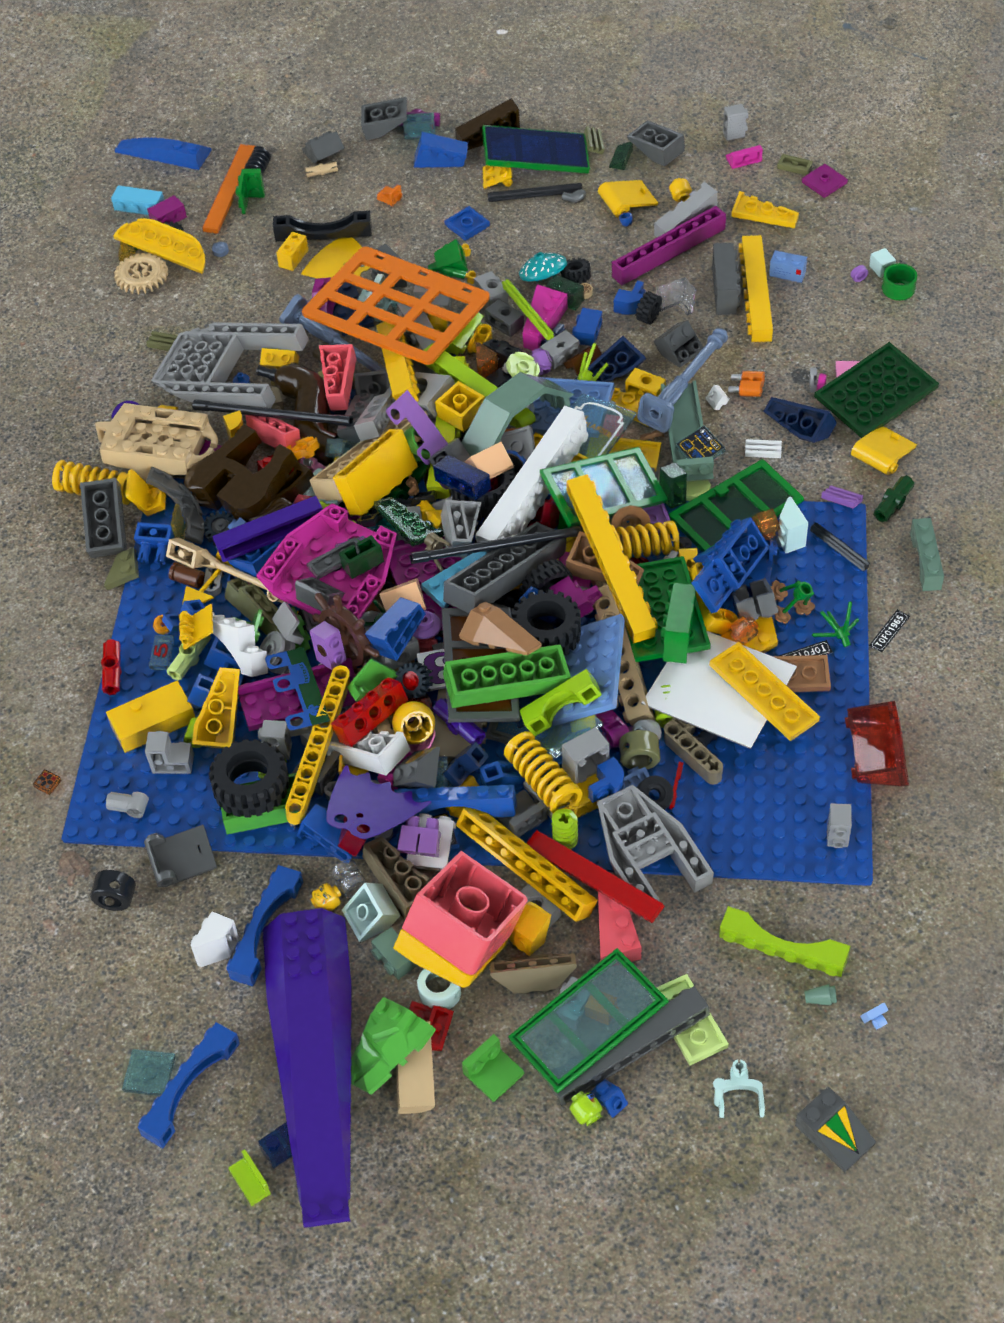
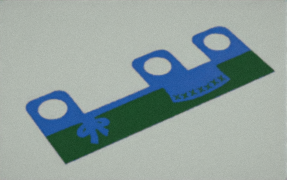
M304 647L266 656L265 661L269 669L288 666L291 675L275 678L273 680L274 688L277 692L296 689L304 711L285 718L288 729L296 730L329 722L328 714L316 717L322 697ZM273 657H280L282 659V663L279 665H272L270 664V659ZM286 679L290 682V685L287 688H279L277 683L280 680ZM294 717H300L303 719V723L299 726H293L290 724V720Z

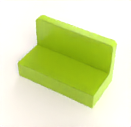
M244 1149L241 1151L243 1159L228 1167L252 1207L271 1193L265 1179Z

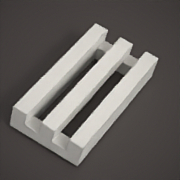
M746 439L745 457L781 458L782 441Z

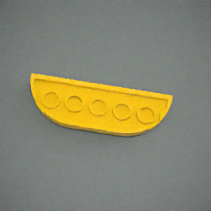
M142 218L129 224L125 223L113 235L114 239L198 273L203 274L206 259L201 244L195 237L184 231L153 219Z

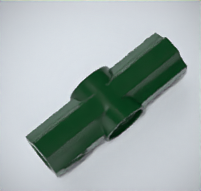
M907 475L901 476L892 488L889 487L886 490L881 503L873 513L878 521L882 523L887 522L896 509L900 510L906 496L915 484L911 477Z

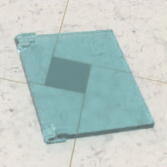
M595 715L550 727L535 736V739L541 743L553 758H557L562 755V744L595 727L600 728L603 726V723Z

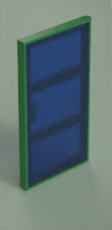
M483 125L482 127L485 164L487 166L589 174L590 166L585 133Z

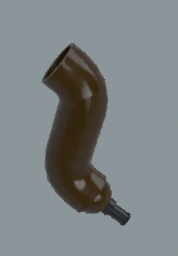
M297 363L286 364L278 369L268 368L263 365L258 366L256 371L258 376L269 378L284 396L295 399L294 411L329 414L324 380L318 373ZM294 420L293 426L300 430L301 439L310 436L314 439L315 437L317 438L320 447L314 451L315 455L313 456L317 459V462L327 467L334 461V458L338 459L340 457L343 445L340 444L338 433L328 430V423Z

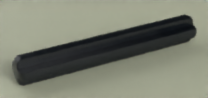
M815 522L811 526L810 531L859 569L865 571L869 568V561L819 523Z

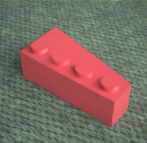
M353 344L319 345L326 398L330 410H347L357 360Z
M598 892L600 961L616 948L631 962L641 960L642 947L629 909ZM617 962L612 967L618 966L620 964Z

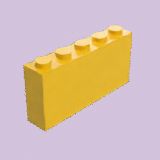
M389 429L339 471L333 479L349 514L362 516L367 514L371 507L377 505L384 496L390 494L395 486L400 485L404 478L410 476L418 465L403 430Z

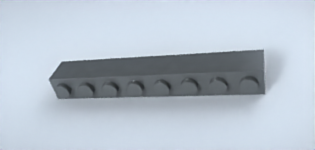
M695 986L682 990L677 997L668 1000L669 1002L560 1093L555 1092L548 1084L561 1106L571 1101V1098L580 1091L586 1092L604 1079H607L710 1015L709 1006ZM615 1033L607 1036L602 1043L592 1045L588 1049L593 1052ZM582 1055L572 1057L566 1065L561 1068H555L551 1072L560 1079L585 1058Z

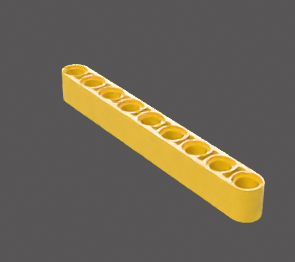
M342 665L336 666L332 670L316 716L328 714L330 721L313 725L286 802V818L293 825L300 824L306 816L334 733L331 723L340 715L348 692L347 686L350 684V672L347 667Z

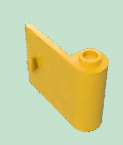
M642 180L604 182L598 188V194L616 218H619L623 213H628L630 207L658 205V201Z
M882 426L858 440L852 448L851 456L889 476L891 473L894 474L896 472L898 460L915 449L917 444Z

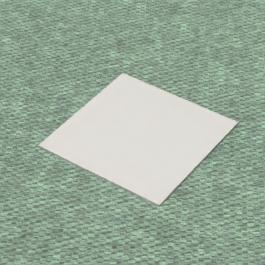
M707 631L711 649L687 653V664L667 662L646 695L648 706L751 749L767 719L709 666L711 659L736 644V642ZM744 646L787 686L797 666ZM663 685H671L670 687L661 688Z

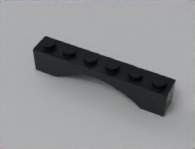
M354 211L340 220L328 223L305 222L290 215L273 216L275 242H284L291 232L305 235L307 240L372 236L370 211Z

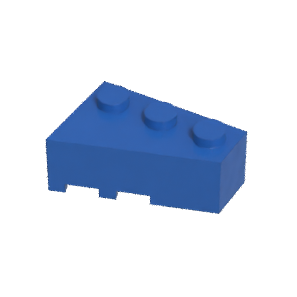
M422 132L414 156V168L463 167L467 157L468 142Z
M400 597L365 635L372 646L380 652L381 656L397 661L426 613L420 603Z

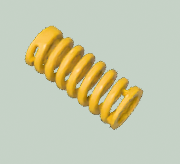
M59 460L55 465L52 485L56 491H66L69 494L75 493L80 496V483L116 478L121 484L123 504L128 505L131 502L125 497L127 485L126 472L119 474L117 470L110 472L108 468H104L101 471V468L98 466L92 468L91 465L83 466L82 463L75 465L74 462H66L65 460ZM60 471H63L62 483H60Z
M666 521L663 524L656 522L654 525L647 523L644 526L638 524L635 527L630 525L626 528H616V538L620 540V534L622 535L624 556L627 555L629 559L632 557V552L635 558H640L642 553L645 557H649L651 550L654 556H658L660 551L664 555H668L671 550L676 552L679 550V533L674 521Z
M525 731L513 737L504 749V756L519 771L521 777L537 793L538 797L543 800L544 804L550 808L552 814L559 810L557 808L564 806L568 802L570 804L562 809H574L582 798L580 788L575 783H572L571 778L565 775V771L559 768V764L553 761V757L547 754V750L541 747V743L535 740L536 737L533 733ZM529 739V741H527V742L524 743L520 748H518V745H519L521 742H523L524 740ZM540 754L530 764H528L530 760H532L536 755ZM546 761L545 764H543L539 769L534 771L535 768L542 764V762ZM551 769V771L548 772L544 777L540 778L545 772ZM555 776H557V778H556L555 780H553L549 785H547V783H548L550 780H552ZM564 783L561 788H559L557 791H554L555 788H557L560 784Z

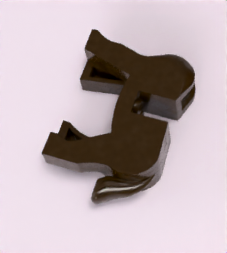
M243 425L238 429L234 437L188 470L184 485L192 492L200 506L219 510L223 506L226 512L231 514V517L234 516L236 521L242 518L245 522H250L293 505L297 495H303L310 488L311 483L309 480L314 475L310 468L297 461L292 450L281 444L276 447L270 462L263 469L252 474L245 466L262 441L255 430Z

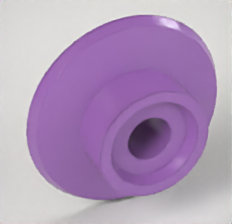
M424 611L426 615L413 634L414 637L429 639L440 632L442 627L441 620L434 613Z

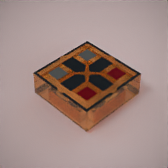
M44 769L33 782V786L50 795L62 780L59 776Z

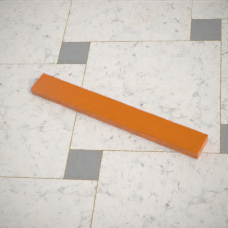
M240 144L202 227L203 232L219 233L236 196L238 176L241 175V171L244 169L255 146Z

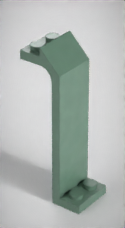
M692 381V383H688V387L673 405L674 414L671 427L668 430L674 475L677 482L714 479L713 456L690 459L677 445V443L703 427L696 381ZM661 384V392H662L668 385L665 386V384Z

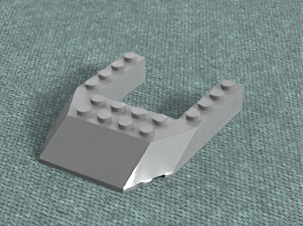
M214 322L209 324V327L201 330L198 327L191 331L179 333L151 381L170 394L192 403L194 400H202L213 403L272 408L276 398L269 384L225 383L243 350L267 348L303 351L309 338L302 324Z

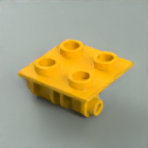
M511 155L503 157L500 160L511 161ZM487 165L483 167V189L503 182L506 187L512 185V167Z
M209 604L194 615H190L187 611H182L179 614V640L183 643V650L188 649L213 633L212 604Z

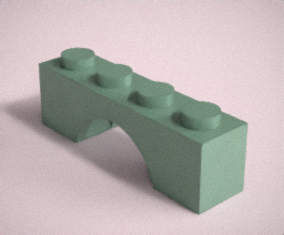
M931 518L912 519L910 536L913 548H917L919 577L922 591L941 590L944 573Z

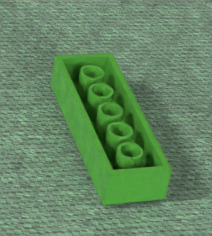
M561 644L540 647L529 655L506 652L446 661L443 671L452 708L546 694L571 678Z

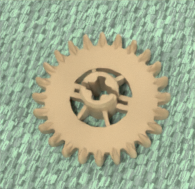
M142 253L141 255H131L129 259L125 258L124 262L121 261L114 272V279L121 290L124 288L127 293L130 288L131 294H133L136 289L139 295L141 289L146 294L147 288L153 292V285L158 289V282L163 285V280L166 281V276H168V267L161 257L151 255V253L147 255Z

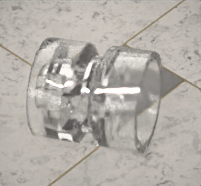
M344 860L332 869L331 874L347 899H351L364 883H368L363 874L360 873V869L354 860Z

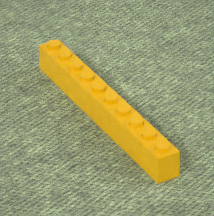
M588 474L567 480V494L617 608L625 618V626L633 644L655 637L656 629H658L657 621L650 614L649 603L643 599L642 587L637 585L636 574L630 570L629 558L627 555L624 556L622 552V543L616 538L614 525L609 523V514L602 507L601 496L596 494L594 481L590 480Z

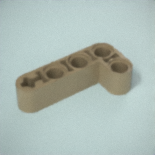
M676 718L666 723L664 726L665 744L707 783L712 785L720 783L723 776V763L693 736L696 726Z

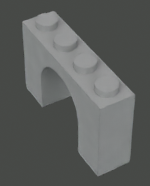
M415 372L414 376L418 382L417 386L420 393L423 392L417 403L423 411H426L429 418H435L437 416L435 401L455 384L454 379L449 375ZM389 387L385 393L392 392L391 387Z

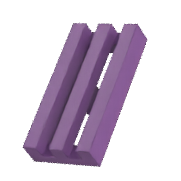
M829 486V489L827 488L822 492L821 497L850 508H855L863 501V495L835 486Z

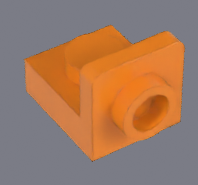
M396 185L394 188L385 186L377 194V200L394 206L402 198L400 185Z

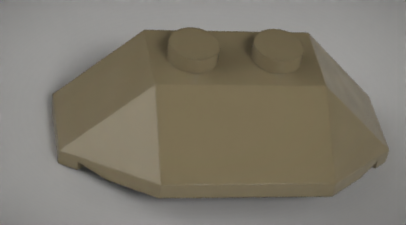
M574 953L531 955L490 962L491 977L513 993L527 994L532 991L547 992L557 989L576 969Z

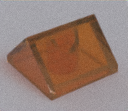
M477 342V373L485 378L498 369L497 353Z

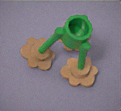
M777 580L772 582L770 587L774 593L775 600L782 602L788 596L787 590L795 588L793 592L794 599L785 608L777 605L779 613L774 615L778 622L788 623L791 619L788 610L792 606L796 608V613L799 615H809L814 610L815 605L810 602V597L814 595V592L809 583L798 580L794 584L785 586L784 583H780Z

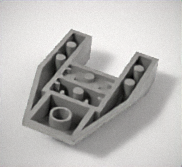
M634 785L597 802L609 860L618 878L659 901V898L640 869L670 855L694 893L712 884L714 872L684 826Z

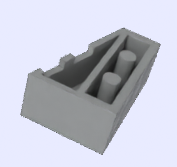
M445 500L440 516L445 540L451 544L450 546L446 545V548L471 544L481 502ZM467 554L453 557H467Z

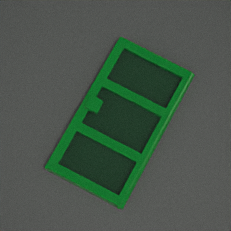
M761 459L668 515L670 520L675 522L677 528L703 552L721 540L722 534L731 527L730 524L733 521L751 517L756 526L760 528L780 516L787 498L792 497L796 505L804 501V497L764 459Z

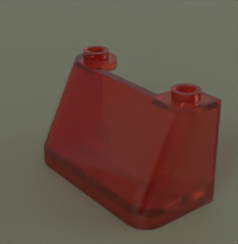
M890 701L848 708L845 724L846 728H850L852 733L855 767L851 768L853 780L857 779L858 783L909 786L896 702Z

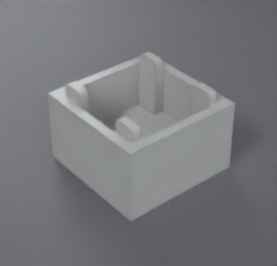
M597 727L562 744V768L575 784L582 783L588 777L596 774L597 765L609 760V743Z

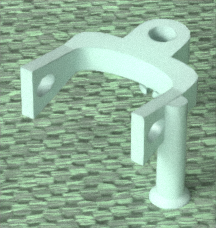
M735 1060L730 1070L729 1080L717 1078L713 1081L715 1088L714 1104L719 1107V1118H724L723 1094L727 1091L739 1089L754 1091L758 1094L759 1116L764 1117L765 1105L762 1083L758 1080L749 1079L745 1061L740 1060V1063H738V1060Z

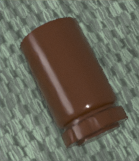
M174 562L171 565L168 574L169 579L196 589L202 587L205 578L203 571L193 569L178 562Z

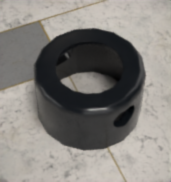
M99 871L95 875L90 898L94 904L106 910H126L131 905L136 882L131 876L120 871ZM116 881L120 887L118 889L112 888L110 883ZM112 898L114 904L111 906L106 905L105 899Z

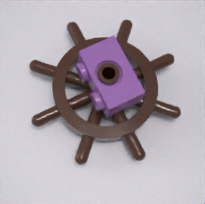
M316 593L315 599L323 609L320 615L315 613L312 616L313 620L318 622L319 625L310 630L317 661L333 670L336 666L346 661L347 658H351L354 673L357 674L358 666L362 665L364 667L371 656L377 658L380 655V652L371 646L370 641L365 635L367 631L363 626L365 624L364 619H358L349 609L344 607L339 595L333 597L334 604L329 606L322 594Z

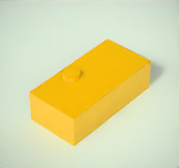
M178 680L106 712L110 726L124 753L146 744L148 732L163 731L169 734L188 725L190 719L195 718L193 707L187 702L188 698Z

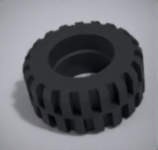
M245 739L240 743L236 741L231 743L230 747L226 746L221 750L222 753H218L214 758V762L211 763L209 779L214 798L227 813L232 812L234 816L240 817L244 815L245 818H251V815L262 816V813L266 811L269 813L274 810V806L278 807L288 793L287 790L289 789L290 782L285 758L277 747L271 746L268 742L264 741L261 743L257 739H253V741ZM256 771L266 774L260 781L254 784L239 785L234 783L236 778L247 772Z

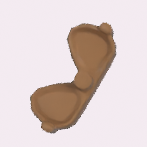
M655 430L652 433L642 434L640 440L646 441L651 439V441L655 442L654 437H664V433Z
M408 476L409 479L406 480V485L411 488L408 494L409 496L417 495L419 492L417 481L415 478Z

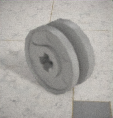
M272 631L264 638L259 649L266 650L268 656L295 649V643L285 640L280 632ZM273 657L270 659V664L272 665H279L282 663V659L280 657ZM288 666L276 669L268 668V670L274 674H281Z

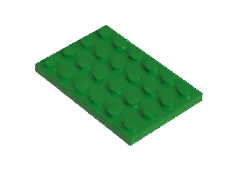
M684 556L637 564L644 569L638 586L642 587L643 599L649 603L650 614L652 618L655 617L658 629H656L655 637L634 644L627 630L636 662L663 658L664 638H661V629L666 602H668V592L673 589L674 583L692 585ZM697 598L687 653L711 649Z

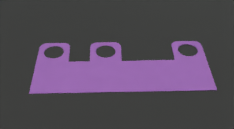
M408 390L386 409L387 415L394 424L398 425L406 417L422 438L424 443L417 449V454L426 465L430 464V461L422 457V449H427L431 457L448 444ZM392 409L398 410L400 414L398 420L391 416ZM437 473L435 476L437 481L444 489H448L446 485L441 482L440 476Z

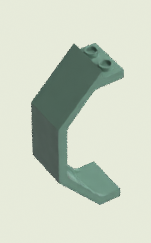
M519 372L484 398L461 443L469 455L473 456L499 443L511 419L539 397L543 402L545 400L550 402L551 407L563 409L564 406L570 407V397L574 394L548 379Z

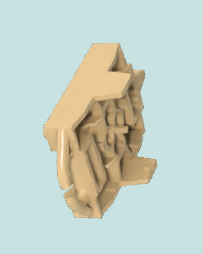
M124 403L111 421L95 423L99 442H102L100 447L102 462L120 468L133 469L144 481L147 479L151 466L169 475H186L194 464L215 452L214 449L219 441L209 423L208 414ZM205 438L210 439L211 448H208L204 454L199 455Z

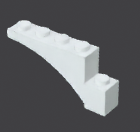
M212 612L213 634L232 654L241 669V674L251 677L267 674L268 667L265 661L267 651L255 646L254 625L248 624L244 620L236 621L235 618H225V615H214V612Z

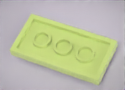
M685 974L657 987V989L668 1000H672L682 990L690 989L694 985L689 976ZM711 1013L708 1017L673 1037L689 1066L727 1049L729 1045Z

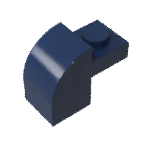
M474 742L461 751L448 764L447 769L442 774L454 787H459L469 774L482 766L489 756L477 742Z

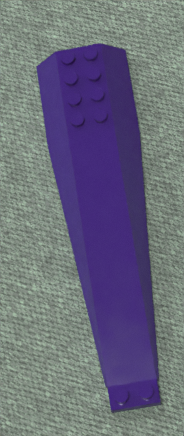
M324 908L282 913L263 928L266 996L300 1206H302L303 1226L308 1228L349 1222V1199L351 1198L352 983L346 919Z

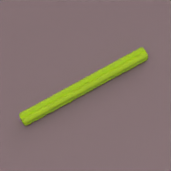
M509 279L502 281L503 289L546 340L553 339L554 332Z

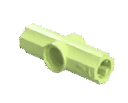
M211 634L186 650H183V643L180 645L179 654L167 669V674L172 679L182 680L189 668L198 663L199 655L210 641Z

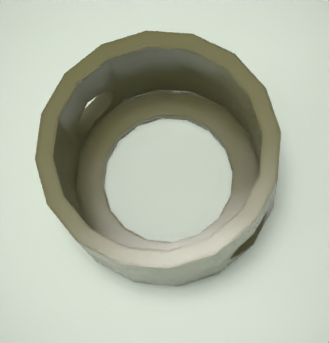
M647 730L630 731L620 738V761L627 769L631 770L638 766L639 769L646 767L648 770L659 763V738L655 733Z

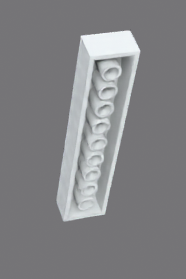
M567 406L563 407L475 534L477 543L514 537L527 528L529 522L535 518L539 507L543 506L546 497L550 494L540 475V469L570 463L573 457L578 454L581 445L588 439L583 411ZM563 473L552 475L555 482L561 479Z

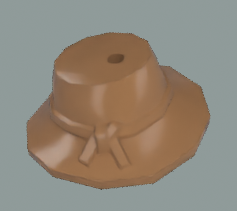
M629 505L618 509L612 516L610 525H614L616 530L617 527L626 528L630 525L633 527L638 524L644 526L647 523L651 524L649 515L641 507Z

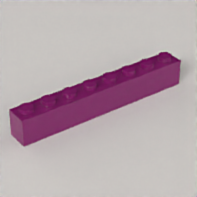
M714 206L612 262V278L623 286L718 234L726 228V214L717 206Z

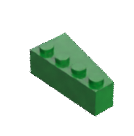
M674 583L673 589L668 592V602H666L661 629V638H664L663 661L687 664V652L689 650L696 602V590L693 585Z

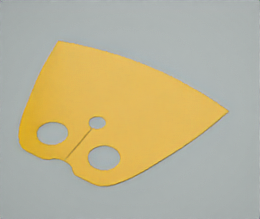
M353 237L337 238L319 251L306 265L301 274L317 279L332 278L344 266L343 264L347 263L362 246ZM359 267L354 274L360 276L363 271H367L371 267Z

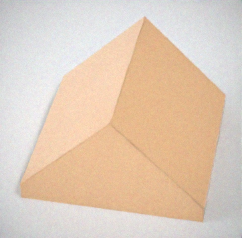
M502 442L469 457L463 462V466L483 483L514 468Z
M418 578L383 590L380 593V598L386 612L400 597L420 603L423 610H426Z

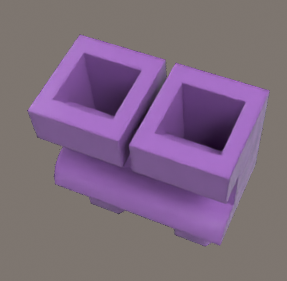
M412 816L407 819L406 824L402 825L397 850L405 854H420L421 856L439 858V842L441 838L439 820L427 818L426 828L419 827V817Z

